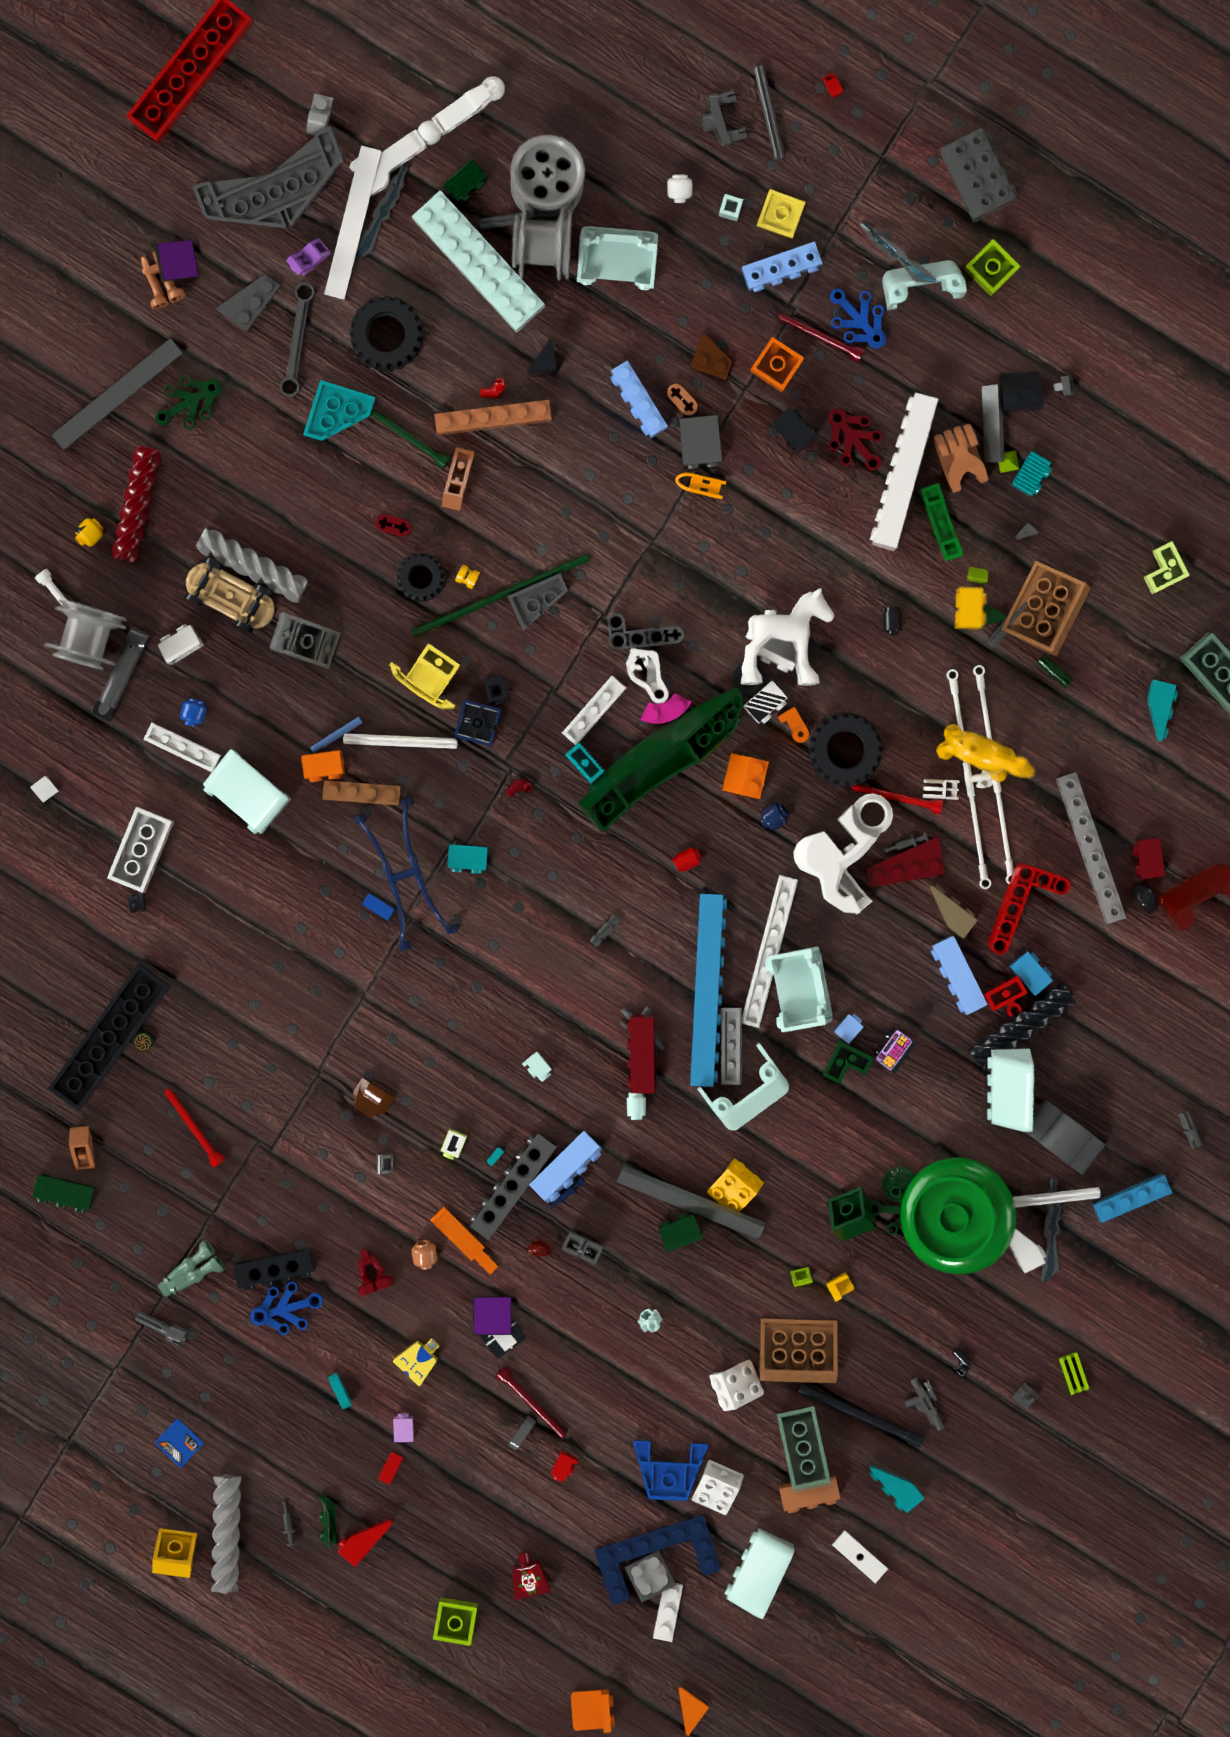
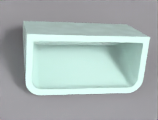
M1030 1049L991 1050V1057H988L987 1060L988 1069H991V1074L987 1075L988 1086H991V1091L987 1092V1102L990 1103V1109H987V1120H991V1124L1022 1132H1032L1034 1068Z
M758 1528L757 1533H752L749 1540L751 1543L749 1550H744L741 1560H743L741 1567H736L733 1577H735L733 1584H728L725 1594L727 1595V1600L752 1615L763 1619L795 1549L792 1543Z

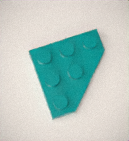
M320 380L303 435L319 441L330 438L370 417L376 397Z

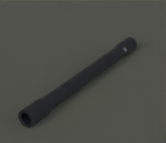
M801 1383L797 1393L819 1401L889 1432L915 1446L921 1447L924 1441V1436L910 1430H905L824 1394L809 1385Z

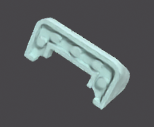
M592 226L582 227L577 282H581L583 285H592V282H596L597 279L635 282V285L640 290L654 289L658 234L649 231Z
M952 260L921 265L936 278V282L922 275L913 266L908 267L918 278L928 281V283L915 282L904 268L887 271L882 279L887 310L897 309V303H901L907 298L908 287L941 282L942 291L950 292L953 299L963 298L967 289L958 265Z
M234 749L228 751L203 783L205 786L203 790L211 797L213 795L218 797L249 824L247 828L254 834L257 832L262 834L292 800L288 795L279 791V788L274 786L245 759H242L241 755Z
M817 946L767 957V961H765L766 970L771 975H774L781 1009L779 1017L776 1018L777 1026L781 1028V1033L826 1025L833 1021L821 953Z

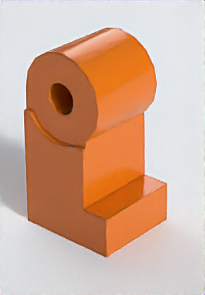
M795 707L777 716L781 723L787 722L792 731L794 741L802 743L808 739L809 731Z

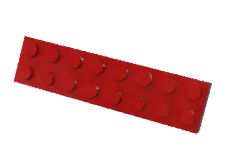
M216 0L126 115L128 120L159 144L252 26V18L229 0Z

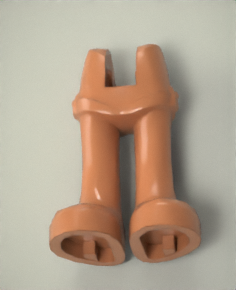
M153 251L156 264L151 266L146 255L142 256V272L146 275L154 294L150 305L152 309H160L168 306L169 302L156 276L160 272L156 251ZM173 281L163 282L171 303H175L186 296L183 289L177 288Z

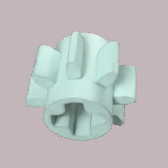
M646 1309L640 1314L638 1323L644 1332L649 1330L653 1333L660 1328V1322L663 1319L656 1309L653 1312L650 1309Z

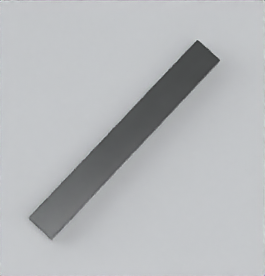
M171 338L54 432L52 434L53 438L65 451L183 355L181 350Z
M623 1166L617 1179V1183L757 1239L760 1238L766 1224L763 1221L626 1166Z

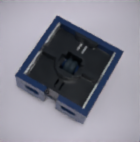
M464 699L454 737L492 747L496 731H493L494 725H498L502 710Z

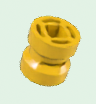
M463 564L455 581L460 584L464 583L468 588L473 589L480 572L472 571Z

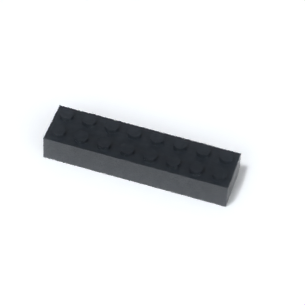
M141 963L138 964L48 1089L77 1111L82 1110L171 988V985Z

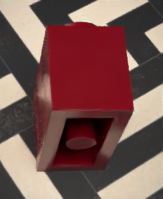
M1160 838L1135 841V845H1132L1133 856H1137L1138 864H1135L1136 876H1139L1140 879L1165 876Z

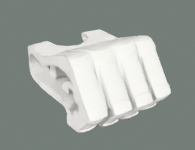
M631 648L628 660L626 661L630 679L638 686L644 688L655 704L664 703L668 699L669 694L661 679L657 652L654 650ZM638 659H642L645 669L647 668L646 682L634 676L633 672L635 670H643L637 664ZM656 690L663 691L664 697L662 699L655 697L654 693Z

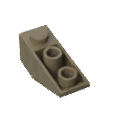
M930 885L929 889L946 926L964 939L978 921L974 918L976 914L968 908L963 910L959 906L961 903L952 896L950 899L945 896L944 893L946 891L940 886L936 885L934 887Z

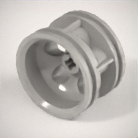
M552 135L534 137L519 147L511 163L510 183L512 197L519 209L523 212V206L526 205L528 216L545 221L557 220L561 214V207H564V213H569V209L573 211L581 200L585 171L580 153L567 140ZM549 156V160L545 163L538 162L536 158ZM564 161L570 168L562 171L558 169L557 163ZM525 170H533L535 172V176L531 180H526L521 175ZM546 173H550L549 178H545ZM560 181L565 182L569 186V190L565 193H560L556 190V184ZM541 186L548 193L542 199L534 195L535 189Z

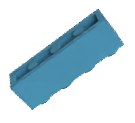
M1161 1173L1091 1204L1098 1220L1103 1223L1167 1196L1172 1191L1165 1175Z

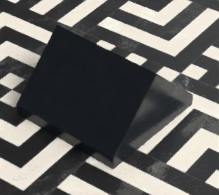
M549 340L527 369L528 376L536 377L557 373L553 341Z

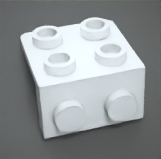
M769 639L758 652L759 660L769 665L771 662L778 665L777 669L787 673L788 670L792 672L795 667V650L792 642Z
M746 1360L726 1371L717 1372L709 1376L723 1411L735 1410L764 1394L750 1360Z

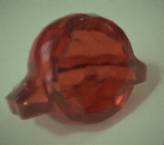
M534 1241L528 1246L527 1253L542 1257L551 1255V1249L545 1242Z

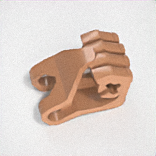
M971 424L964 425L963 430L960 426L953 428V433L951 430H946L943 432V437L942 434L934 436L935 449L948 485L953 493L961 491L960 481L966 472L975 474L976 479L980 483L988 481L985 466L976 448L978 442Z

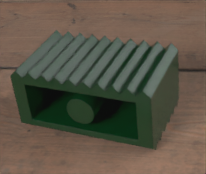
M471 159L443 183V187L458 204L461 202L465 203L472 197L471 193L475 189L479 191L487 184V176Z

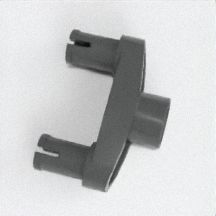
M734 90L720 94H709V114L701 115V124L704 132L714 130L722 146L730 145L731 142L747 139V133H744V126L730 131L726 130L720 110V105L736 102V96L733 95L735 94Z

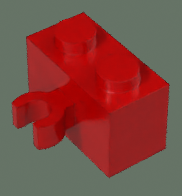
M1016 975L982 994L992 1011L1007 1005L1006 1012L1011 1017L1013 1016L1011 1013L1012 1007H1017L1019 1012L1022 1011L1021 1006L1015 1003L1014 1000L1027 994V991L1019 976Z

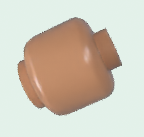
M419 1240L411 1249L414 1265L421 1267L423 1270L432 1268V1265L438 1260L436 1246L430 1240Z

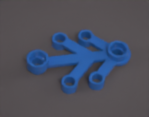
M840 288L834 289L830 294L831 302L836 305L840 304L854 320H842L839 317H834L831 320L832 328H861L866 333L854 334L852 331H848L844 334V341L846 343L868 342L869 346L875 349L884 346L886 335L881 331L883 307L877 305L873 308L874 325L872 328L868 324V305L871 294L868 291L861 292L859 296L861 301L859 314L845 299V292ZM840 293L842 297L840 299H836L834 297V294ZM867 294L869 299L864 301L861 296ZM876 308L881 309L882 313L880 315L875 314L874 310ZM839 320L840 325L834 326L833 321ZM851 334L853 340L848 341L846 335ZM875 335H878L880 337L879 342H875L873 340V337Z
M290 1281L287 1283L286 1290L277 1307L269 1309L273 1299L280 1292L278 1287L271 1286L268 1289V1295L262 1306L255 1307L251 1312L250 1318L255 1325L262 1326L267 1324L278 1330L281 1335H286L290 1330V1326L287 1323L277 1322L271 1318L273 1316L279 1315L295 1324L298 1329L304 1330L308 1326V1320L306 1318H299L290 1312L308 1306L317 1309L322 1305L323 1297L319 1293H312L308 1299L287 1304L291 1295L298 1289V1284L295 1281ZM289 1284H294L295 1290H290L288 1288ZM275 1289L277 1294L271 1295L270 1290ZM313 1297H317L319 1299V1302L317 1304L312 1302ZM257 1313H263V1319L257 1318ZM299 1321H305L306 1326L300 1327ZM281 1326H286V1327H287V1331H286V1332H282V1331L280 1330V1327H281Z

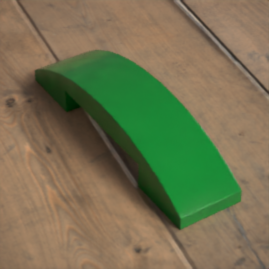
M939 483L920 489L932 529L945 562L964 556L949 517Z

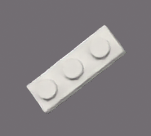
M676 1583V1586L662 1592L653 1634L654 1639L672 1642L683 1584Z

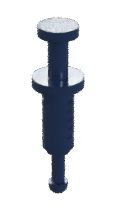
M580 1176L578 1178L579 1181L574 1185L571 1184L560 1193V1196L552 1204H549L548 1208L552 1209L558 1202H563L571 1194H576V1188L581 1184L585 1185V1180Z

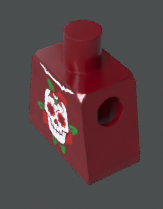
M529 1552L517 1554L519 1564L512 1567L514 1600L550 1592V1585L540 1561H530Z

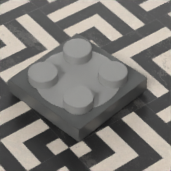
M659 1550L625 1567L642 1603L676 1586Z

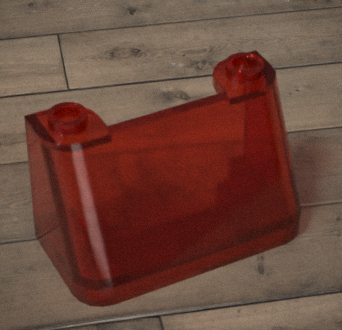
M1216 864L1161 895L1160 905L1174 931L1182 932L1194 923V915L1191 908L1219 893L1220 895L1226 894L1230 898V869L1224 864Z

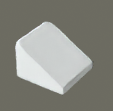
M44 776L30 787L43 803L58 792V789L48 776Z

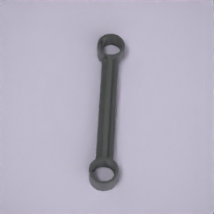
M307 282L298 284L295 289L298 303L286 378L280 383L282 394L288 398L297 396L300 391L297 377L309 302L315 297L314 288ZM302 286H307L312 290V294L308 299H301L298 295V290ZM293 381L296 383L297 388L293 394H286L284 392L283 385L285 382Z

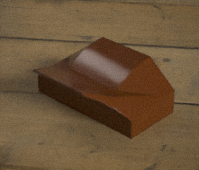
M364 1077L361 1078L352 1093L354 1096V1107L371 1118L378 1114H385L395 1098Z

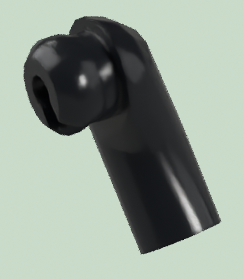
M957 1347L952 1352V1355L958 1360L957 1374L964 1377L970 1371V1358Z

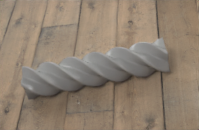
M205 527L200 539L196 543L197 549L203 555L215 558L220 564L232 567L237 573L249 576L254 582L266 585L271 591L283 594L292 602L298 603L308 586V580L304 576L292 575L287 567L275 566L270 558L258 557L253 549L241 548L236 540L224 539L219 531L207 530Z
M224 1474L222 1476H213L218 1487L213 1494L214 1502L217 1505L213 1511V1519L217 1525L212 1532L213 1540L216 1543L212 1550V1558L216 1564L212 1568L211 1575L216 1583L212 1586L211 1592L228 1594L230 1592H238L236 1582L239 1577L237 1565L239 1547L237 1544L240 1538L238 1527L240 1509L238 1505L241 1500L239 1489L241 1476Z

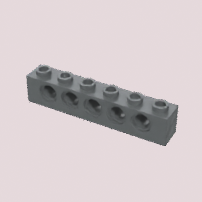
M539 1132L536 1136L534 1134L531 1135L526 1142L529 1146L525 1151L520 1150L515 1157L518 1161L514 1166L509 1165L504 1172V1175H506L505 1179L502 1182L499 1180L492 1189L495 1191L491 1198L489 1196L485 1198L481 1204L483 1209L480 1213L476 1211L470 1219L472 1222L470 1227L488 1240L557 1147L556 1144ZM530 1150H539L540 1157L537 1159L531 1158L529 1155ZM525 1164L528 1166L529 1172L527 1174H520L518 1167ZM515 1180L518 1187L510 1190L507 1187V1182ZM502 1195L506 1198V1203L498 1205L495 1198ZM492 1211L495 1214V1218L492 1221L486 1220L484 1217L485 1212Z

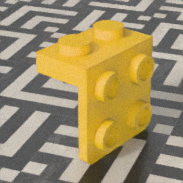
M734 1158L725 1172L707 1192L721 1205L740 1212L754 1198L764 1182L748 1170L743 1163Z

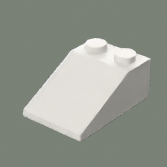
M1015 1228L1009 1246L1021 1270L1027 1273L1045 1264L1043 1258L1046 1255L1042 1247L1036 1245Z

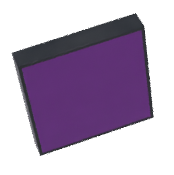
M192 239L154 244L161 282L199 278Z
M473 1296V1335H512V1296Z

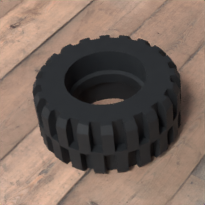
M378 296L370 302L368 300L364 303L363 307L357 309L355 317L351 320L352 324L349 334L355 353L368 367L375 368L377 371L394 372L396 369L401 370L405 368V365L411 364L414 358L419 355L420 348L423 346L424 330L419 315L409 303L402 301L400 298H392L391 296L380 298ZM380 317H394L404 327V341L394 351H380L370 342V326Z
M839 713L830 716L816 727L810 739L809 754L811 764L815 768L814 770L824 780L834 785L852 786L866 781L875 773L883 756V743L880 733L870 721L861 715ZM839 732H852L863 743L864 753L862 759L853 767H839L831 761L828 755V744L831 738Z

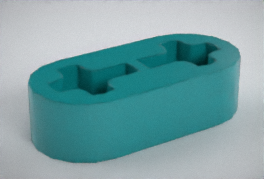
M335 1373L328 1376L331 1387L342 1409L344 1410L352 1406L351 1399L339 1374Z

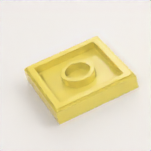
M769 189L757 226L793 239L806 202Z

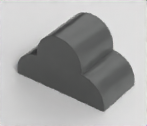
M1043 1099L1033 1112L1032 1132H1026L1081 1175L1086 1172L1105 1147L1102 1141L1046 1099Z

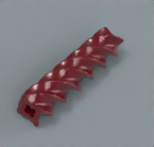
M139 445L134 451V465L129 471L130 484L124 493L125 503L120 511L121 522L117 526V540L112 547L113 559L134 564L139 557L138 544L142 541L144 535L142 525L148 518L146 507L152 500L150 488L156 482L155 469L161 460L158 449Z

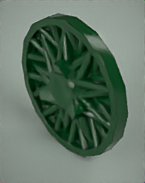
M905 1167L889 1169L882 1178L881 1187L883 1193L888 1199L899 1202L896 1197L891 1196L889 1192L890 1187L898 1185L904 1194L915 1175ZM898 1188L892 1189L893 1194H897L899 1192Z

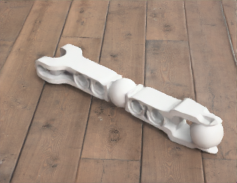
M495 76L486 78L480 86L465 93L461 98L432 117V120L422 122L417 131L415 129L384 150L380 155L370 196H374L387 188L391 173L427 148V145L437 143L441 135L444 136L475 114L481 112L491 101L500 99L505 92L503 81ZM358 158L350 163L349 168L353 172H355Z

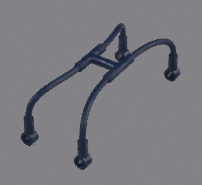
M412 797L401 801L403 806L404 837L409 854L407 856L412 867L402 872L393 874L379 843L364 823L367 821L365 814L354 817L356 825L360 824L383 862L382 866L392 895L395 897L399 913L401 943L398 945L400 951L412 947L405 938L404 914L396 881L415 876L425 900L437 919L445 927L447 934L458 932L457 925L450 926L430 899L416 855L412 851L408 831V807L414 805Z

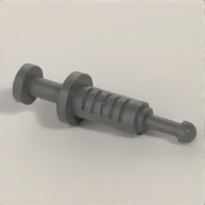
M923 832L924 835L914 838V835H911V838L896 842L894 846L886 847L884 850L885 852L893 849L900 850L911 845L916 847V842L925 839L929 841L927 833Z
M283 1501V1520L285 1526L283 1534L287 1533L288 1547L296 1545V1542H293L292 1532L296 1531L292 1527L291 1516L287 1511V1502Z

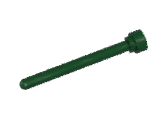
M371 411L372 417L435 459L434 462L437 463L436 465L443 470L447 466L451 456L446 453H438L379 411Z

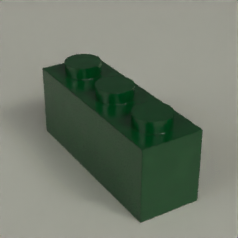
M39 1173L32 1197L37 1198L36 1201L47 1204L50 1201L54 1202L57 1207L66 1208V1206L74 1207V1211L85 1213V1210L91 1209L96 1186Z

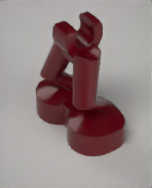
M368 1249L361 1250L362 1260L357 1262L359 1277L364 1282L358 1288L360 1297L395 1285L393 1276H383L385 1268L376 1255L370 1256ZM370 1263L377 1270V1279L374 1282L370 1281L367 1276V1264Z

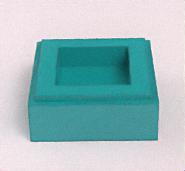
M498 1146L487 1159V1163L493 1166L505 1150Z

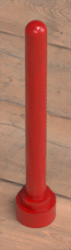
M860 784L852 785L853 791L877 794L886 799L930 808L929 810L935 814L940 815L942 810V799H932L929 801Z
M167 1088L165 1095L210 1156L208 1157L209 1163L215 1168L226 1160L222 1153L219 1154L218 1151L216 1152L173 1091Z

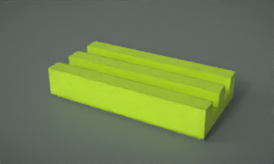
M1075 1352L1060 1357L1059 1361L1070 1394L1074 1395L1077 1392L1080 1393L1083 1390H1088L1089 1386L1078 1353ZM1071 1358H1075L1084 1386H1080ZM1065 1360H1068L1077 1387L1075 1389L1072 1387L1064 1363Z

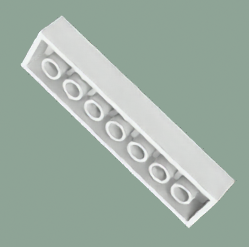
M915 393L913 397L908 399L906 410L909 411L908 416L905 415L901 424V429H904L903 434L898 436L895 446L899 449L897 453L893 454L890 465L894 467L892 472L889 471L885 484L888 485V488L883 491L880 500L883 506L882 509L879 508L875 521L878 522L877 528L874 527L870 536L874 546L892 551L897 548L937 405V398Z

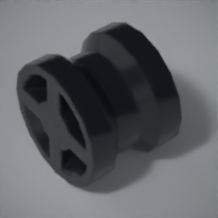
M141 892L135 896L132 894L128 895L131 913H136L137 910L147 911L144 893Z

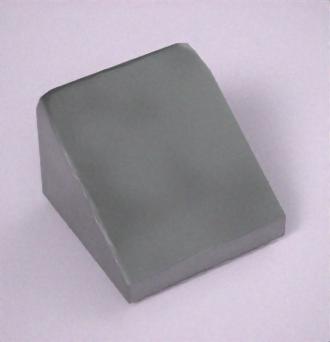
M1027 523L1014 539L1017 541L1037 535L1039 532L1031 524Z

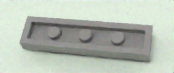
M721 1008V1085H742V1008Z

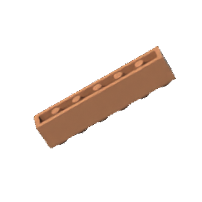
M549 400L434 414L437 435L552 421Z

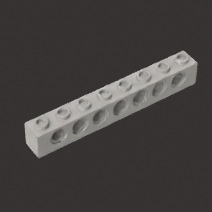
M1074 772L1056 778L1105 924L1125 919L1126 915L1077 773Z

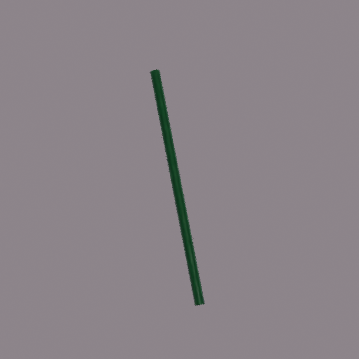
M587 554L414 628L411 630L413 637L590 560Z

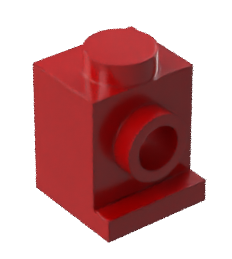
M561 1450L551 1470V1474L554 1475L553 1478L563 1483L567 1476L571 1477L575 1468L572 1464L577 1465L578 1458Z

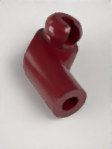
M516 779L507 788L505 793L512 798L518 791L531 792L534 786L528 779Z

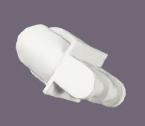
M924 779L923 783L942 784V787L923 786L925 791H941V795L923 794V798L959 800V797H957V791H959L957 784L960 783L959 780ZM946 782L952 783V789L946 788ZM946 791H951V797H946Z

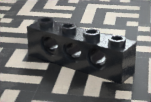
M310 1248L234 1264L238 1288L243 1287L244 1290L253 1289L256 1284L262 1283V1286L274 1284V1280L281 1279V1282L290 1281L293 1276L299 1275L300 1278L309 1277L315 1270ZM290 1261L297 1262L298 1269L295 1271L291 1270L288 1267V1263ZM277 1265L280 1269L279 1274H272L270 1266ZM258 1269L261 1273V1277L257 1279L253 1278L251 1276V1270Z

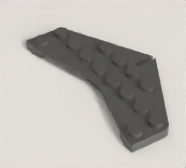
M329 126L319 131L311 141L268 175L197 184L192 188L201 211L207 219L289 229L283 211L286 214L290 227H293L343 162V153L333 128Z

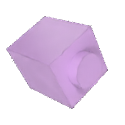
M398 1413V1416H394L393 1419L394 1442H413V1416H409V1413Z

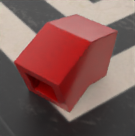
M833 73L822 78L832 99L843 93L844 90Z

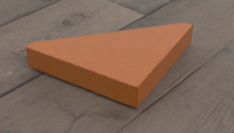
M680 1686L679 1695L685 1732L689 1736L709 1706Z

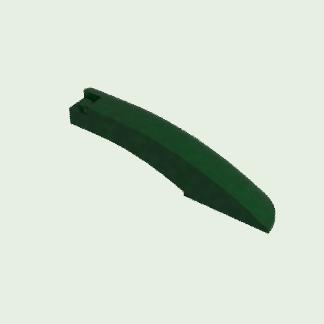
M734 688L712 698L672 720L612 764L588 786L591 791L578 802L586 817L601 832H605L630 807L656 787L695 764L700 765L736 729L740 721V709H743V700L739 689Z

